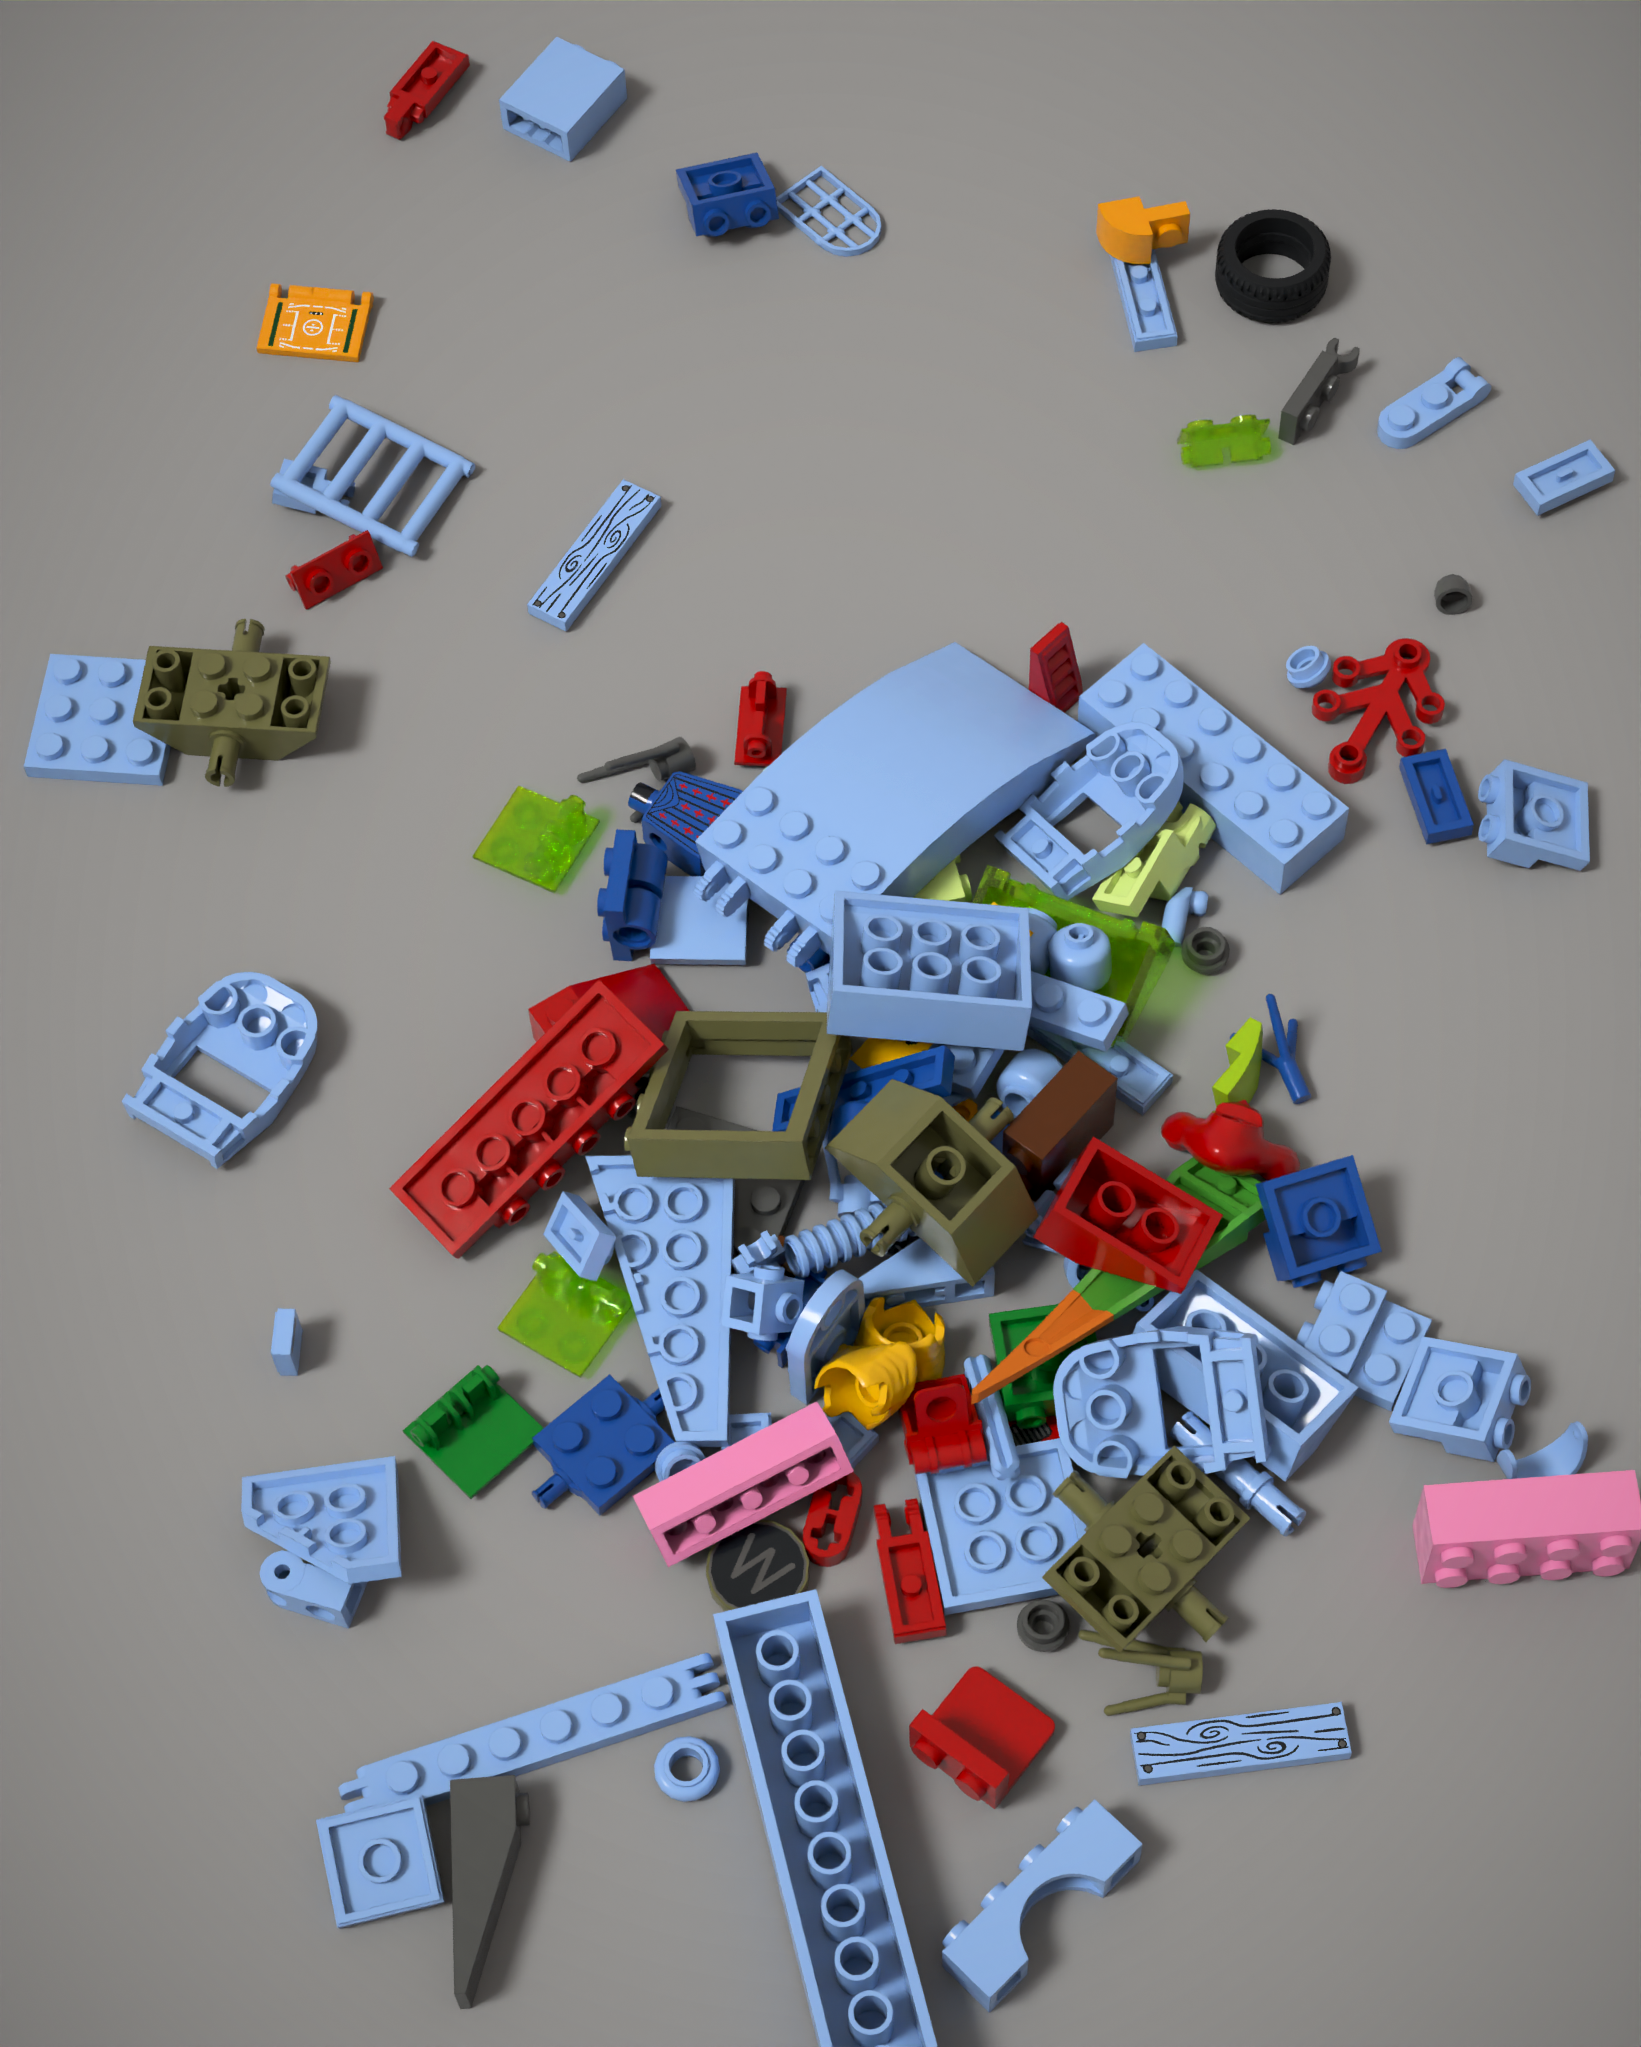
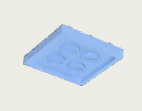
M50 654L24 763L27 777L163 786L171 746L139 730L133 724L146 660Z
M1060 1438L1016 1446L1021 1470L1016 1478L1008 1477L1003 1481L995 1478L988 1455L987 1462L972 1464V1467L969 1468L960 1466L939 1470L937 1474L928 1472L915 1475L926 1531H928L944 1616L1059 1595L1042 1577L1086 1533L1084 1531L1086 1525L1059 1498L1052 1495L1067 1477L1069 1478L1073 1472L1071 1458L1065 1451Z

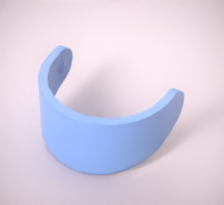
M1579 1421L1571 1423L1558 1439L1534 1454L1516 1460L1509 1449H1504L1499 1452L1496 1460L1507 1479L1576 1474L1586 1457L1588 1435L1584 1426Z

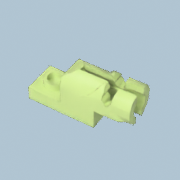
M1178 801L1168 819L1142 850L1125 867L1103 879L1092 898L1100 911L1138 917L1149 897L1169 901L1177 892L1190 867L1194 866L1199 860V848L1206 847L1216 829V824L1211 816L1191 803L1183 814V807Z

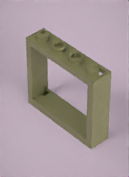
M676 1011L669 1031H664L662 1035V1042L669 1050L650 1068L649 1083L645 1094H640L638 1097L637 1115L632 1126L627 1127L625 1132V1151H631L637 1177L811 1180L853 1051L850 1036L826 1034L827 1012ZM692 1055L811 1056L786 1131L667 1130L665 1126Z

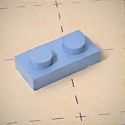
M1590 439L1516 473L1513 486L1535 514L1539 516L1612 482L1615 469Z
M562 1191L543 1233L545 1238L579 1277L597 1281L603 1266L610 1261L614 1250V1242L617 1238L579 1195Z

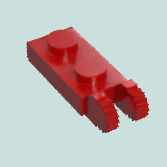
M917 1498L905 1500L904 1514L906 1524L909 1525L910 1534L894 1537L891 1536V1519L886 1505H873L878 1539H876L877 1552L894 1644L946 1636L945 1618L928 1531L924 1532Z

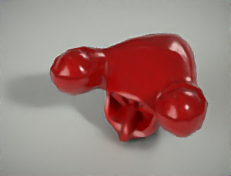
M1246 1100L1222 1102L1206 1119L1196 1117L1188 1112H1176L1167 1117L1161 1126L1162 1137L1166 1140L1169 1147L1177 1151L1187 1150L1196 1161L1218 1173L1230 1176L1259 1174L1266 1180H1270L1300 1170V1162L1293 1149L1264 1139L1263 1117L1258 1110L1250 1107Z

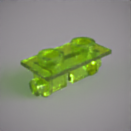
M1250 414L1234 417L1230 420L1231 423L1213 425L1212 420H1197L1188 423L1187 428H1182L1177 438V444L1187 443V446L1181 447L1180 450L1182 464H1190L1191 468L1223 464L1222 448L1229 447L1231 463L1263 460V455H1271L1270 438H1262L1261 436L1266 432L1270 424V418L1257 420L1256 415Z

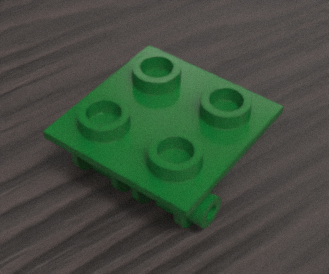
M477 1365L403 1430V1433L470 1499L533 1445L532 1437L543 1429L497 1383L500 1378L488 1365L483 1368Z

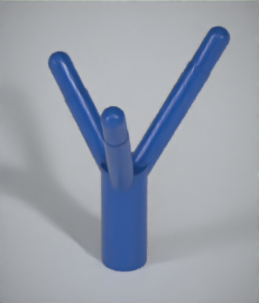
M1268 994L1266 1002L1280 1057L1262 1048V1060L1279 1070L1293 1104H1300L1310 1099L1311 1094L1295 1060L1298 1022L1296 1019L1288 1021L1286 1038L1276 998L1273 994Z

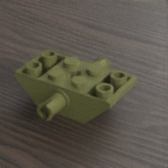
M246 619L236 622L232 651L149 646L133 717L134 727L186 755L209 756L205 779L215 786H220L223 774L225 775L224 787L231 786L235 783L238 758L278 761L317 738L331 664L329 656L259 652L265 628L263 624L254 619H250L248 632L245 631Z
M891 1079L825 1147L831 1155L887 1206L859 1235L862 1243L867 1247L880 1233L883 1234V1237L870 1250L872 1253L880 1257L885 1256L888 1249L910 1228L973 1287L1039 1217L1016 1166L990 1143L1014 1119L1013 1113L1008 1106L995 1119H991V1116L1003 1104L1001 1100L991 1097L968 1122L942 1097ZM936 1171L939 1172L943 1179H940L934 1173Z
M1175 1445L1117 1503L1113 1500L1108 1503L1076 1470L1053 1492L1052 1495L1059 1498L1087 1527L1084 1529L1086 1533L1042 1578L1119 1653L1133 1642L1164 1609L1168 1612L1174 1609L1203 1637L1202 1639L1205 1642L1229 1619L1226 1614L1224 1615L1194 1586L1197 1582L1194 1578L1251 1518Z

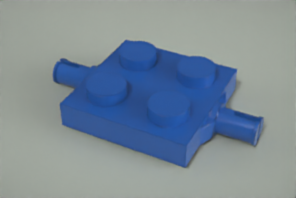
M609 1374L532 1437L534 1447L550 1462L554 1472L552 1477L532 1491L533 1497L538 1503L540 1502L542 1508L547 1509L552 1502L568 1490L583 1498L601 1516L655 1471L656 1459L660 1452L666 1446L675 1443L659 1426L656 1416L665 1410L659 1388L644 1401H640L638 1398L629 1395Z

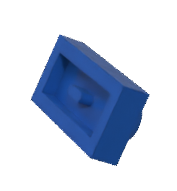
M1441 749L1402 757L1399 769L1426 844L1472 835L1474 824L1447 750Z

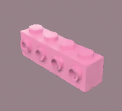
M816 1401L635 1494L633 1498L667 1566L670 1567L854 1472L837 1433Z

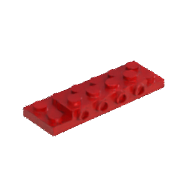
M598 980L389 1189L452 1256L459 1259L492 1225L500 1229L505 1223L512 1226L522 1220L530 1209V1204L527 1201L540 1188L547 1191L556 1186L565 1175V1169L562 1166L575 1153L582 1156L591 1151L600 1140V1134L597 1131L610 1118L615 1121L620 1120L632 1110L636 1102L632 1096L639 1090L635 1083L669 1049Z

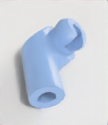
M1185 887L1166 903L1159 943L1174 947L1182 946L1189 914L1200 917L1206 914L1209 895L1205 891H1193V887Z

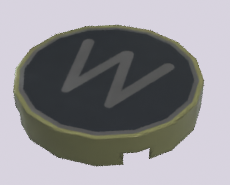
M759 1520L713 1544L707 1557L706 1578L712 1598L723 1611H728L806 1592L809 1583L810 1563L804 1544L791 1529L773 1520Z

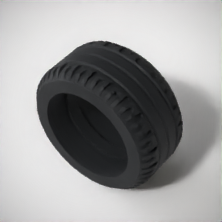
M1267 209L1246 214L1244 217L1235 220L1225 230L1219 242L1215 270L1218 292L1223 301L1233 311L1251 320L1264 323H1281L1300 318L1319 304L1327 289L1331 263V251L1328 240L1314 222L1294 212ZM1277 254L1296 261L1304 270L1286 278H1266L1252 273L1241 263L1257 255Z

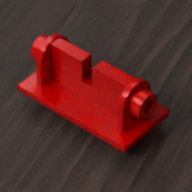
M366 530L357 536L354 534L350 535L348 541L299 567L296 565L292 566L290 573L285 575L291 589L298 591L303 606L307 610L383 569L371 535Z
M759 671L749 681V686H741L735 765L769 766L782 754L787 688L776 687V682L772 679V675L769 672Z

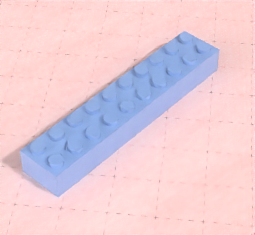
M814 1589L713 1614L716 1638L818 2046L938 2047L817 1590Z

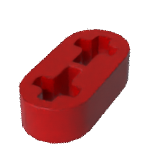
M854 1472L815 1491L803 1529V1544L808 1559L818 1566L831 1567L837 1565L846 1558L849 1552L862 1506V1484ZM838 1484L847 1486V1494L849 1496H843L838 1511L832 1510L830 1492L836 1491ZM827 1523L834 1524V1541L837 1543H830L827 1550L819 1549L816 1538L824 1536Z

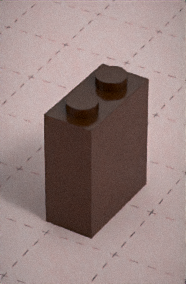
M1079 1050L1003 1131L1002 1154L1016 1166L1027 1192L1034 1202L1046 1190L1054 1191L1056 1188L1053 1184L1055 1179L1063 1172L1073 1158L1079 1157L1093 1136L1100 1140L1114 1125L1118 1078Z

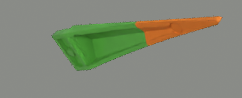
M1192 1157L1172 1171L1166 1181L1223 1214L1195 1270L1202 1268L1245 1242L1248 1238V1232L1266 1220L1256 1188V1184L1260 1183V1181L1250 1175L1230 1176L1218 1173L1205 1167ZM1092 1268L1057 1307L972 1389L971 1405L980 1402L1165 1289Z

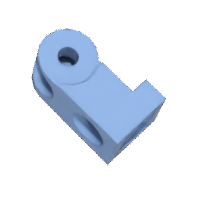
M284 1550L274 1552L268 1556L260 1569L261 1582L275 1605L347 1629L351 1625L368 1583L348 1584L315 1565L304 1563L299 1556Z

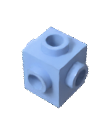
M763 1264L755 1265L754 1272L726 1275L721 1326L748 1332L747 1337L755 1340H778V1333L792 1332L803 1311L804 1280L784 1276L785 1268Z

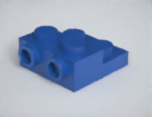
M757 152L676 169L678 186L685 199L688 218L696 236H720L730 229L744 226L748 228L762 227L769 221L779 219L775 187Z
M1353 1155L1256 1184L1269 1232L1263 1233L1277 1282L1291 1280L1293 1288L1301 1287L1323 1280L1321 1270L1334 1266L1337 1267L1338 1273L1340 1271L1349 1272L1368 1266L1366 1256L1382 1252Z

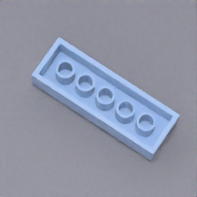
M1145 643L1141 644L1079 696L1078 722L1095 732L1096 738L1105 731L1120 724L1142 722L1151 725L1170 740L1179 752L1184 768V783L1179 802L1183 807L1182 813L1184 814L1191 803L1210 815L1216 824V829L1211 838L1278 894H1282L1344 839L1349 808Z

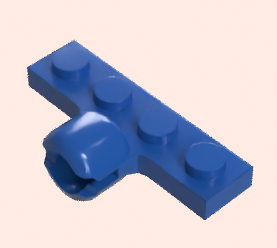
M942 1045L845 1074L830 1119L828 1144L891 1079L942 1098L951 1096L955 1055L946 1045ZM801 1087L777 1094L772 1131H786Z

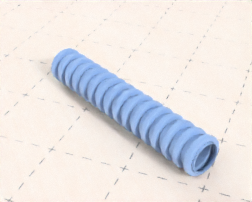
M874 1203L869 1206L868 1211L862 1208L856 1210L854 1216L850 1213L842 1215L840 1221L831 1219L827 1222L826 1227L823 1224H818L813 1227L812 1232L804 1229L799 1232L798 1237L794 1234L786 1236L783 1248L786 1252L784 1255L789 1268L797 1277L802 1279L808 1277L810 1270L813 1273H819L823 1270L824 1265L832 1268L837 1265L838 1260L845 1263L851 1260L852 1255L855 1257L864 1256L866 1249L871 1252L870 1250L883 1237V1234L880 1233L866 1247L860 1239V1232L866 1229L887 1206L882 1203V1206ZM908 1228L897 1241L906 1240L908 1234L912 1237L917 1236V1234Z

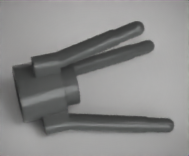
M678 737L658 747L607 761L602 767L579 774L577 780L582 783L649 763L657 780L661 781L665 778L668 780L672 773L678 771L684 773L694 771L696 763L688 743L684 738ZM635 811L630 816V820L636 823L644 814Z

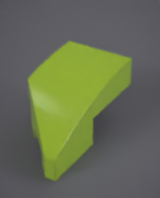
M1251 1017L1225 1045L1230 1066L1212 1086L1216 1108L1222 1102L1246 1100L1249 1104L1258 1088L1262 1060L1263 1027L1261 1022Z

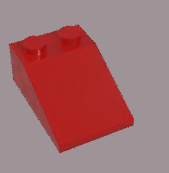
M655 963L570 985L528 1009L533 1038L536 1042L598 980L661 1041L664 1031H669L676 1011H689Z
M1093 1136L1072 1165L1033 1238L1077 1264L1181 1294L1223 1214Z

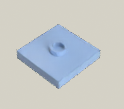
M422 1794L316 1820L337 1928L341 1929L446 1903L425 1799Z

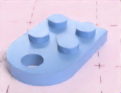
M843 1269L836 1271L828 1277L813 1294L800 1314L786 1346L790 1393L806 1405H808L820 1389H814V1385L821 1368L837 1353L841 1344L853 1346L865 1312L863 1282Z

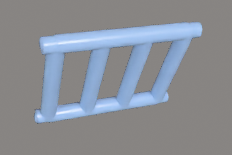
M334 395L329 404V409L331 410L286 472L283 475L276 473L270 485L283 494L361 533L368 530L371 538L398 552L413 557L419 547V543L416 541L462 476L469 478L474 472L475 463L348 399ZM346 419L369 429L323 494L300 483ZM385 438L407 448V451L362 513L339 502ZM423 457L446 469L401 533L378 522Z

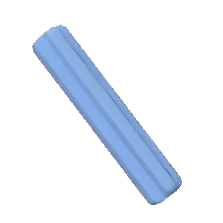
M983 1354L977 1357L969 1356L963 1363L965 1368L964 1374L971 1397L972 1389L993 1370L990 1358ZM998 1390L980 1402L975 1403L974 1406L978 1419L982 1420L984 1443L993 1476L1003 1481L1008 1477L1016 1478L1021 1470L1014 1439Z

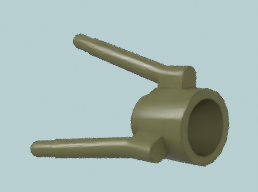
M1083 1629L1078 1633V1637L1082 1640L1113 1647L1098 1632ZM1138 1640L1131 1642L1120 1653L1112 1648L1099 1649L1098 1654L1101 1658L1156 1666L1157 1687H1166V1692L1108 1705L1104 1708V1713L1107 1716L1129 1713L1165 1704L1185 1705L1186 1693L1200 1694L1203 1675L1201 1651H1189L1179 1647H1165Z

